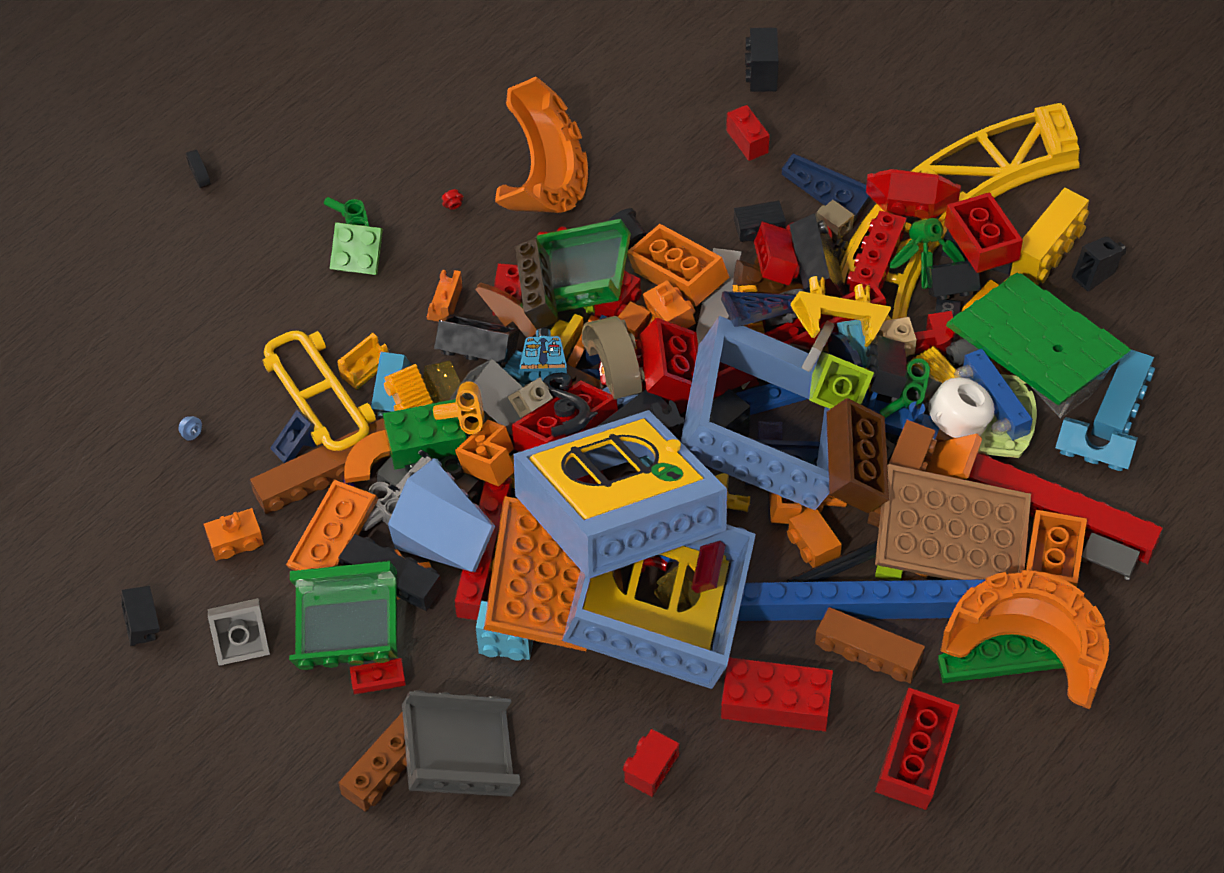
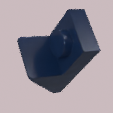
M296 410L270 449L283 463H286L296 457L303 445L316 447L311 436V432L314 431V424L300 410Z

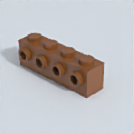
M403 712L339 781L341 795L365 812L380 801L382 793L389 786L391 787L397 782L400 773L407 767Z

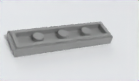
M827 320L801 367L808 372L812 370L835 327L830 321Z

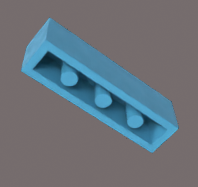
M1131 349L1130 353L1120 360L1094 420L1092 435L1110 441L1113 431L1129 434L1132 426L1129 420L1131 417H1136L1140 407L1137 401L1138 399L1143 400L1148 388L1145 382L1146 380L1151 382L1155 372V368L1151 367L1154 357Z

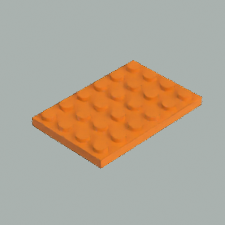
M505 496L502 506L483 630L587 651L586 648L562 641L580 569L520 500Z

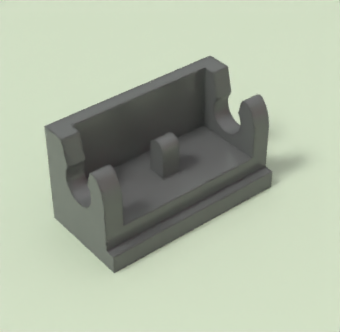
M1091 533L1082 553L1081 561L1086 563L1088 560L1124 575L1125 579L1130 580L1137 565L1140 552Z

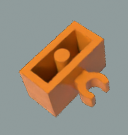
M667 280L643 294L647 310L650 311L654 318L657 317L684 328H689L696 324L693 316L695 313L693 305L689 300L685 301L677 286L673 288Z
M252 508L238 513L234 512L226 517L221 516L220 519L204 523L207 538L216 561L228 559L235 554L252 551L264 545Z

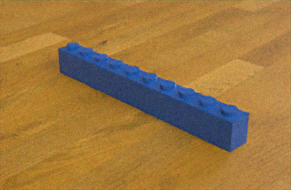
M985 580L745 583L738 621L822 620L829 607L857 619L950 618L962 596L971 587H976Z

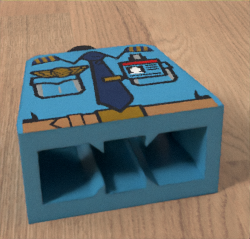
M540 328L536 331V337L525 339L520 363L521 383H530L539 377L543 381L546 376L553 373L567 374L561 338L558 336L551 337V331L547 328Z

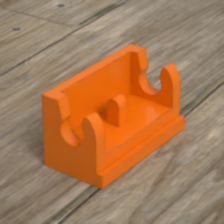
M445 270L441 271L439 284L432 303H430L428 308L427 320L439 322L440 319L453 315L463 288L461 271L455 270L452 278L446 276Z

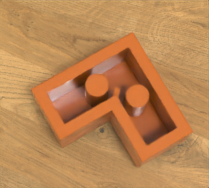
M487 420L478 433L472 434L455 450L464 473L496 486H500L514 473V466L509 456L514 447L504 425Z

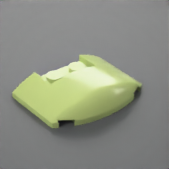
M1001 374L1033 419L1030 434L1012 441L994 415L980 436L982 441L977 453L1019 458L1030 444L1034 434L1037 418L1036 402L1033 392H1029L1024 385L1026 382L1014 375Z

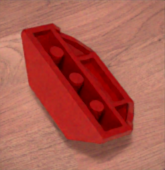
M895 169L868 174L866 193L884 212L898 216L903 215L927 219L936 218L946 212L948 204L958 202L961 190L960 185L954 184L940 175Z

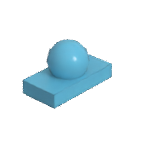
M851 320L837 323L838 332L850 340L849 344L852 349L857 350L863 368H867L869 357H866L867 347L864 345L865 336L862 333L861 321Z

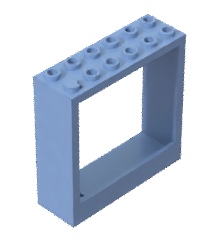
M719 316L698 346L681 443L703 465L816 510L830 493L826 413L830 410L829 408L825 407L817 466L711 423L709 419L720 362L809 399L812 374L817 361L812 370L808 372L801 367L809 353L748 327H734L731 320Z

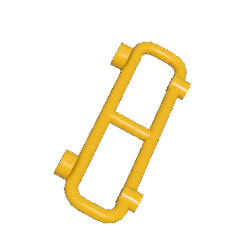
M290 331L270 340L264 348L265 359H262L268 373L273 370L275 371L301 412L314 424V431L311 432V436L317 446L323 443L329 450L342 451L356 445L361 439L368 436V424L376 421L375 414L368 403L358 408L327 365L319 351L326 349V345L318 331L310 334L309 337L301 331ZM293 340L300 341L326 380L299 391L282 366L277 354H274V349ZM332 388L358 425L359 432L344 440L333 441L326 427L321 424L306 399Z

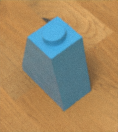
M380 352L371 405L372 410L377 413V417L383 418V413L394 411V405L396 404L393 397L389 396L385 391L384 383L386 381L384 377L412 365L405 355Z

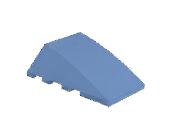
M434 458L410 476L404 485L388 523L394 547L403 552L470 572H476L495 525L477 504H473L469 500V495L464 489H460L456 485L452 475L449 472H445L439 460Z

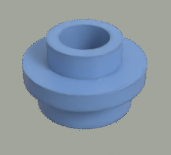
M194 416L185 417L179 424V432L186 440L195 439L202 429L201 420Z

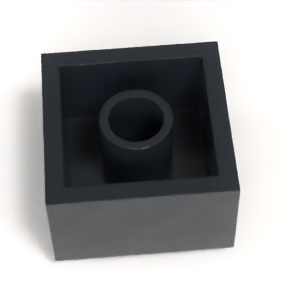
M750 28V37H746V51H749L745 52V66L749 67V69H746V83L750 82V92L777 91L779 62L777 28Z

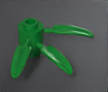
M929 218L913 223L909 229V235L912 240L892 259L889 268L894 269L904 264L919 251L918 244H923V252L921 253L922 289H926L928 287L926 267L933 266V254L928 252V243L938 241L942 245L943 251L954 262L965 261V259L950 240L945 242L941 238L943 235L941 222L936 218Z

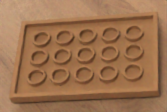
M887 465L889 501L881 505L875 565L948 580H986L987 577L998 573H1022V570H1025L1031 494L901 466Z

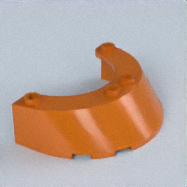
M534 77L508 88L506 100L508 109L520 123L529 144L531 154L530 174L525 184L521 187L499 186L496 191L495 202L512 211L561 213L576 207L575 204L584 196L588 181L586 152L582 153L579 139L582 138L576 121L571 122L566 110L568 108L550 87L539 78Z
M1022 570V573L1006 574V572L987 577L984 582L976 587H971L962 596L944 630L941 652L960 658L967 656L981 642L995 636L1015 634L1033 638L1049 647L1062 662L1067 674V694L1069 699L1077 705L1088 709L1091 708L1107 663L1109 638H1107L1105 622L1096 606L1093 607L1084 597V593L1066 580L1051 574Z

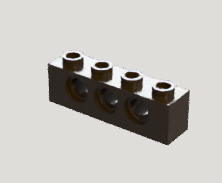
M533 238L515 246L524 313L538 330L559 320L549 255L538 239Z

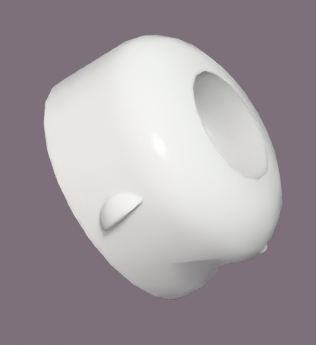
M959 377L943 382L929 401L928 406L929 414L934 423L943 432L954 438L972 434L981 436L987 424L993 419L995 411L993 400L985 388L973 380Z

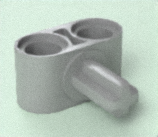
M376 482L369 489V493L376 495L378 498H384L378 499L362 531H367L381 520L387 525L390 521L399 498L394 494V491L387 487L388 484L385 482Z

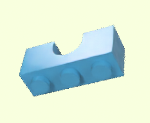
M1069 417L1064 418L1055 447L1060 449L1061 454L1069 457H1074L1075 454L1084 456L1085 461L1093 464H1098L1099 461L1108 463L1109 468L1117 471L1129 468L1138 437L1113 431L1108 444L1095 446L1087 437L1089 423Z

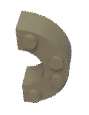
M612 316L585 323L582 329V343L589 356L599 354L604 369L606 386L613 398L618 399L642 393V382L645 381L643 369L638 365L634 350L636 347L635 338L632 333L628 334L625 320Z

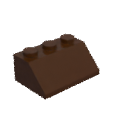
M738 259L735 263L733 285H754L757 287L756 292L748 293L780 294L793 289H803L802 280L792 278L790 286L763 278L760 266Z

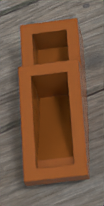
M484 283L477 285L475 290L505 327L513 321L526 338L536 334L537 329L525 315L521 301L496 287Z

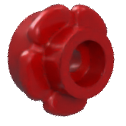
M457 189L450 190L442 196V205L450 210H454L462 205L464 196Z

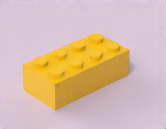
M1064 188L1023 237L1020 260L1012 263L1010 276L1019 273L1026 276L1037 286L1040 282L1044 283L1049 276L1051 268H1056L1059 265L1064 252L1068 253L1074 244V240L1083 235L1086 229L1084 222L1089 215L1087 210L1089 200Z

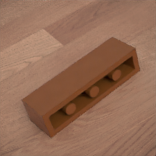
M830 607L827 609L816 631L815 644L821 649L838 653L849 661L862 663L873 671H881L891 675L897 681H905L911 684L923 660L925 646Z

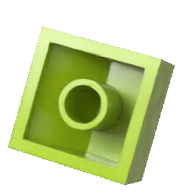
M821 352L812 374L809 401L829 409L846 398L861 405L874 372L828 353Z

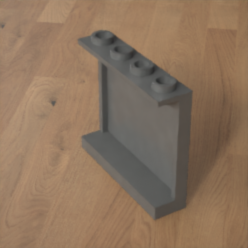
M421 690L409 692L402 704L409 791L512 796L520 785L519 774H513L506 715L511 699L499 696L477 697L473 694H466L464 696L451 695L447 692L436 694L426 693Z

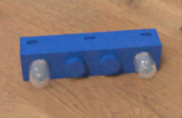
M979 349L965 355L964 364L955 370L954 377L973 380L990 394L994 403V415L998 420L992 424V432L998 436L1007 433L1012 441L1030 434L1033 419L984 350Z

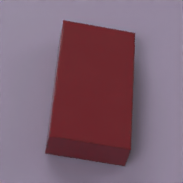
M721 541L700 546L691 589L696 594L717 588L726 546Z

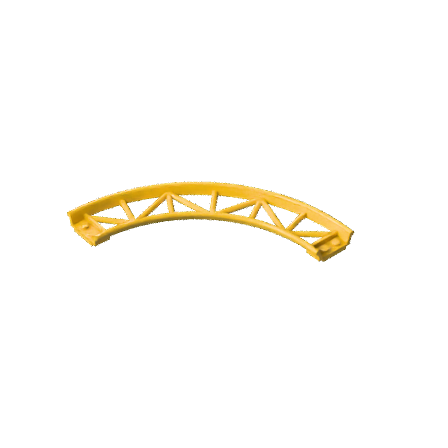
M1058 103L1035 108L1032 113L1005 120L966 136L926 159L911 170V172L936 175L993 176L967 194L960 192L959 201L988 192L995 198L1008 190L1032 180L1063 171L1078 169V138L1065 105ZM1036 122L1011 164L1006 161L988 139V137L1006 130ZM1040 134L1048 155L1022 163ZM979 141L999 167L945 166L935 164ZM877 204L862 221L851 238L847 250H845V255L840 265L843 283H845L847 273L849 275V272L854 271L856 268L854 267L855 259L853 260V257L862 238L869 229L872 218L876 219L879 210L883 211ZM946 212L938 219L943 226V235L941 237L943 240L947 231L944 225ZM906 222L905 232L909 233L912 224ZM910 238L905 241H902L900 243L897 253H899L902 250V248L912 239ZM938 241L928 243V252L933 254L940 243ZM918 244L919 251L910 258L903 274L888 273L885 281L898 284L899 287L895 299L893 317L891 319L888 315L884 321L907 317L911 296L921 274L923 244ZM828 345L824 346L823 351L829 352ZM869 384V393L872 394L873 392Z

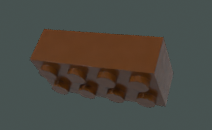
M846 398L826 412L830 496L866 513H870L889 501L885 417Z

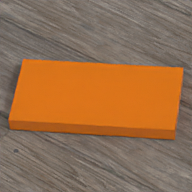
M334 479L286 564L288 568L296 571L341 566L338 558L354 534L359 535L376 505L378 497Z

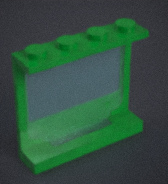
M621 219L537 235L538 241L549 255L557 312L619 301L631 236L630 231Z
M390 561L290 571V582L296 587L295 655H289V660L298 669L310 670L313 669V666L317 665L337 667L339 663L361 665L364 661L370 660L377 663H385L389 659L397 658V569Z

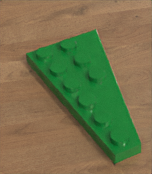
M1015 634L989 638L977 645L965 657L958 658L943 653L938 655L937 660L943 683L1064 668L1058 656L1045 644L1033 638Z

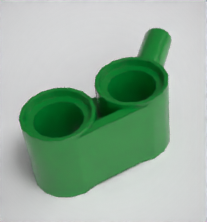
M330 197L325 199L324 205L342 213L346 224L369 227L362 201L352 199L342 204Z
M914 359L907 364L908 379L900 398L879 411L880 415L884 416L885 419L905 406L907 408L912 402H915L910 401L906 396L909 388H914L918 392L917 405L924 400L930 373L929 364L925 360ZM913 364L922 366L923 374L921 377H916L912 374L911 367Z

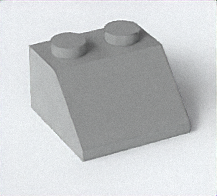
M259 598L208 609V620L219 666L270 655Z

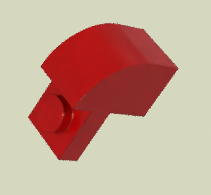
M952 311L928 314L926 331L914 332L916 337L915 354L924 353V351L935 346L943 356L947 355L946 348L951 346L955 337V332L946 326L947 322L954 318Z

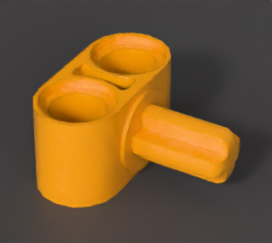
M468 381L462 383L458 388L455 403L435 405L433 407L435 419L458 417L461 429L465 433H478L483 426L484 409L480 389L476 383ZM470 393L474 398L467 400L462 394ZM474 416L478 419V422L471 423L466 418Z

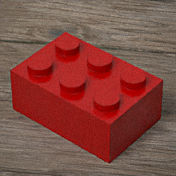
M990 192L947 205L944 225L976 273L1020 260L1023 239Z
M656 317L640 333L647 392L687 406L698 352L697 332Z

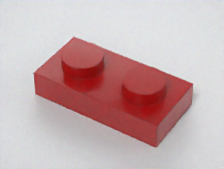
M401 658L389 660L385 663L376 662L350 667L354 694L406 686Z

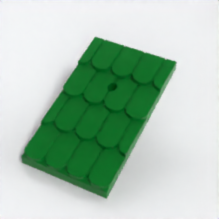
M1019 273L1010 276L1006 281L993 288L979 300H976L964 311L955 315L946 324L952 331L976 348L983 349L986 355L1030 385L1060 419L1093 395L1110 368L1131 351L1130 348L1104 328L1100 329L1081 313L1073 311L1049 291H1044L1026 276Z

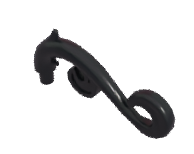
M553 373L544 378L543 382L548 386L550 394L560 398L554 404V411L557 416L568 417L575 413V408L579 410V414L575 418L562 422V425L551 427L552 436H570L583 430L598 412H591L589 404L583 398L566 392L573 383L572 377L566 373ZM561 383L559 389L551 387L553 384Z

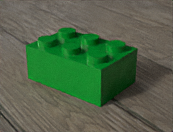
M456 399L383 413L384 427L394 470L405 468L404 465L417 463L422 457L418 454L421 449L433 459L435 458L439 461L446 456L457 455L455 450L466 440L465 432L461 429L458 417L436 420L433 414V407L435 405L455 403Z

